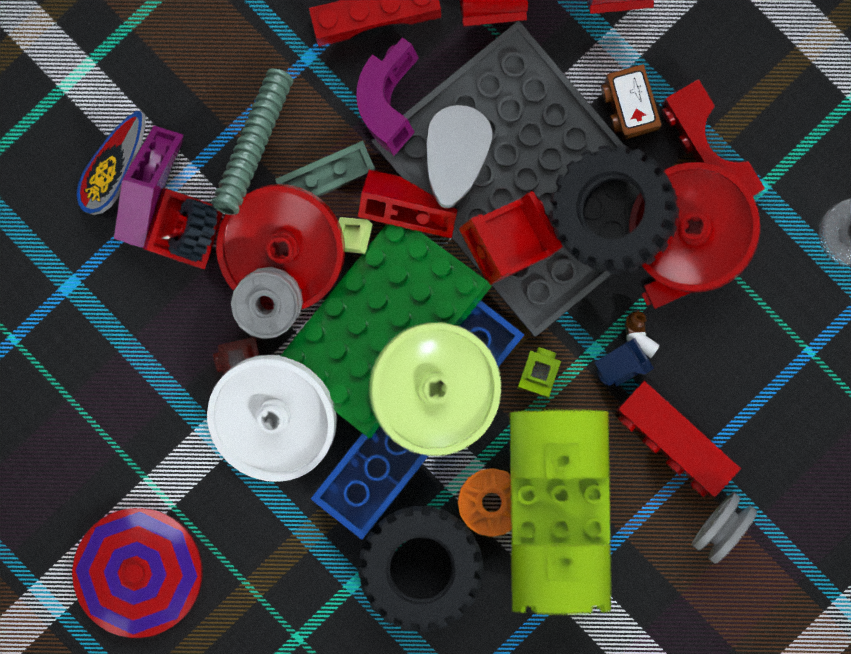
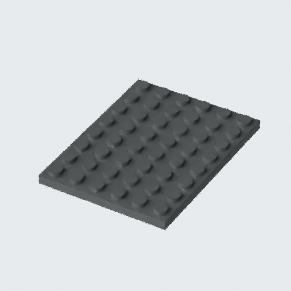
M520 21L514 23L403 115L408 119L415 133L395 156L380 146L375 139L372 140V144L399 176L434 196L428 177L426 147L428 128L432 118L440 110L455 105L472 107L487 118L492 128V141L487 158L469 192L453 206L458 211L452 240L481 274L482 272L459 231L462 225L475 216L488 214L520 199L526 193L534 191L537 198L543 203L545 213L555 228L550 218V211L553 210V204L550 202L551 193L557 191L558 186L555 182L559 175L564 176L567 173L568 169L566 166L572 160L575 163L581 160V153L587 150L594 153L599 151V146L609 145L611 149L617 148L618 145L625 146ZM612 181L597 188L590 196L585 208V219L591 231L597 236L608 240L627 236L629 234V220L633 204L640 191L625 181ZM563 247L552 256L492 284V287L535 338L608 278L611 273L593 270L579 262Z

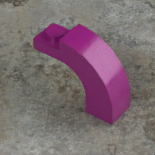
M403 37L396 45L388 49L382 61L374 55L368 59L360 74L356 94L359 113L377 143L393 156L397 154L415 133L408 119L391 107V95L396 84L419 59L412 44Z

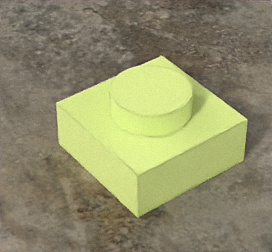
M340 217L339 223L343 231L345 252L365 254L373 224L367 219Z

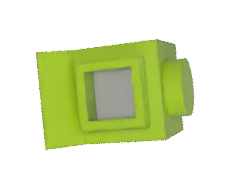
M538 347L537 352L530 351L517 389L527 390L548 399L561 361L555 359L557 353Z

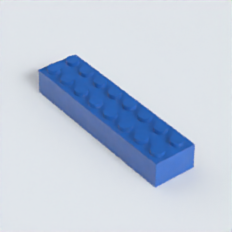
M481 300L460 325V328L474 334L486 345L494 357L498 368L524 336L522 332ZM380 426L370 439L364 434L359 437L312 496L311 500L362 540L429 455L416 453L404 448L392 440Z

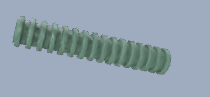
M272 68L266 72V77L262 82L263 86L259 89V94L256 96L255 103L251 107L252 111L249 112L248 119L245 121V128L242 129L241 136L237 140L238 145L234 147V153L230 156L231 162L227 164V171L223 173V179L219 182L220 188L216 189V197L212 198L211 203L214 208L224 214L235 215L239 212V206L243 203L242 197L247 194L246 188L250 186V180L254 177L253 171L258 167L257 163L260 162L261 154L264 153L265 146L268 144V137L271 136L272 129L276 125L275 120L279 118V112L286 101V95L289 94L290 87L293 85V78L281 69Z

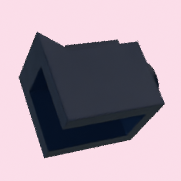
M635 338L594 362L597 366L599 378L604 384L609 386L613 383L619 386L638 373L646 374L654 369Z

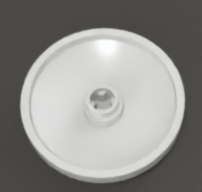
M256 356L245 359L231 367L213 389L207 409L209 432L213 443L223 458L240 472L264 481H287L310 472L327 454L336 432V412L334 411L333 401L330 398V392L325 384L313 371L303 364L281 356Z

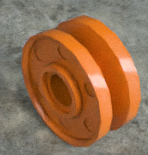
M495 468L479 470L468 477L460 489L458 498L460 516L467 527L477 534L494 537L511 531V474L504 470ZM488 493H495L501 499V506L496 511H488L483 506L482 500Z

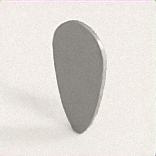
M463 105L446 107L435 114L429 124L426 146L429 183L439 205L445 208L453 207L469 192L483 167L491 145V125L481 112L472 107Z

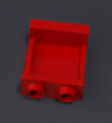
M534 191L528 192L520 199L488 214L475 216L459 228L485 280L490 285L552 256L563 248L561 241L554 232L555 228L545 213L543 203L537 198Z

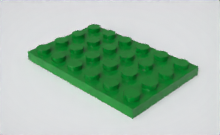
M386 224L367 247L366 253L358 258L280 356L295 360L313 371L330 392L334 411L370 439L380 427L370 402V378L374 364L384 347L399 333L416 325L445 323L460 327L492 285L420 231Z

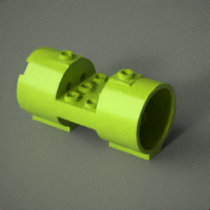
M608 411L510 412L512 611L525 613L526 606L531 607V610L536 612V614L592 613L593 606L600 609V612L611 611Z

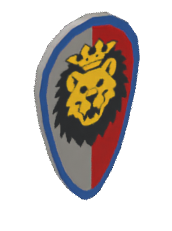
M135 111L126 117L107 137L83 171L78 183L77 200L78 205L84 212L92 215L104 213L118 199L121 192L122 179L136 157L142 143L146 116L143 112Z

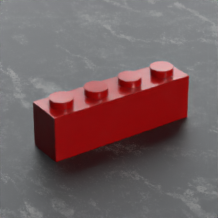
M645 381L641 382L616 409L621 415L617 420L630 432L634 429L639 431L644 436L642 443L655 454L661 451L668 458L665 462L666 465L679 476L684 472L692 480L689 485L703 498L707 494L710 497H716L741 469Z

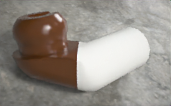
M634 311L627 316L625 321L626 339L629 342L635 338L645 355L651 358L660 345L646 336L645 322L647 319L645 314L641 311Z

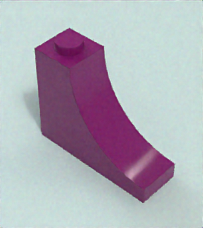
M157 126L152 127L122 179L114 239L143 248L162 188L166 186L171 168L182 146L183 134Z

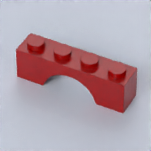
M340 0L309 8L318 47L349 40L360 32L379 26L399 23L412 25L441 18L439 0Z
M699 79L665 98L662 104L664 107L662 114L670 126H676L681 135L678 137V140L687 154L691 152L697 162L713 164L731 172L745 184L753 197L765 189L749 161H727L715 154L710 148L706 139L705 126L707 118L715 105Z

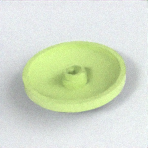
M445 323L420 324L399 333L379 354L370 378V402L381 428L399 445L424 455H447L458 452L473 444L485 433L492 423L498 410L501 396L499 370L494 357L486 345L469 331Z

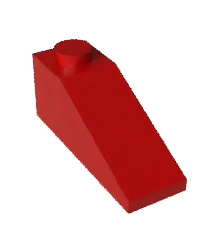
M369 169L361 194L358 217L452 238L458 210L454 207H442L435 196L401 176Z

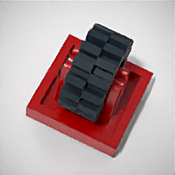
M162 188L143 249L200 269H205L223 213L214 208L212 204L167 188Z

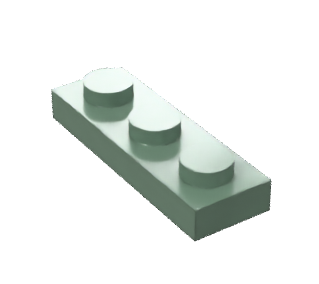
M361 141L275 180L277 184L297 186L319 197L367 176L369 169L376 170L364 142Z

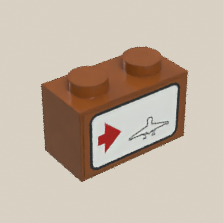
M644 64L607 74L604 80L605 84L601 85V90L605 103L611 102L614 114L610 115V122L614 134L619 133L622 141L658 131L661 127V122Z

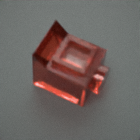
M254 336L244 340L217 345L219 352L213 354L217 372L223 371L224 375L237 363L259 356L258 339Z

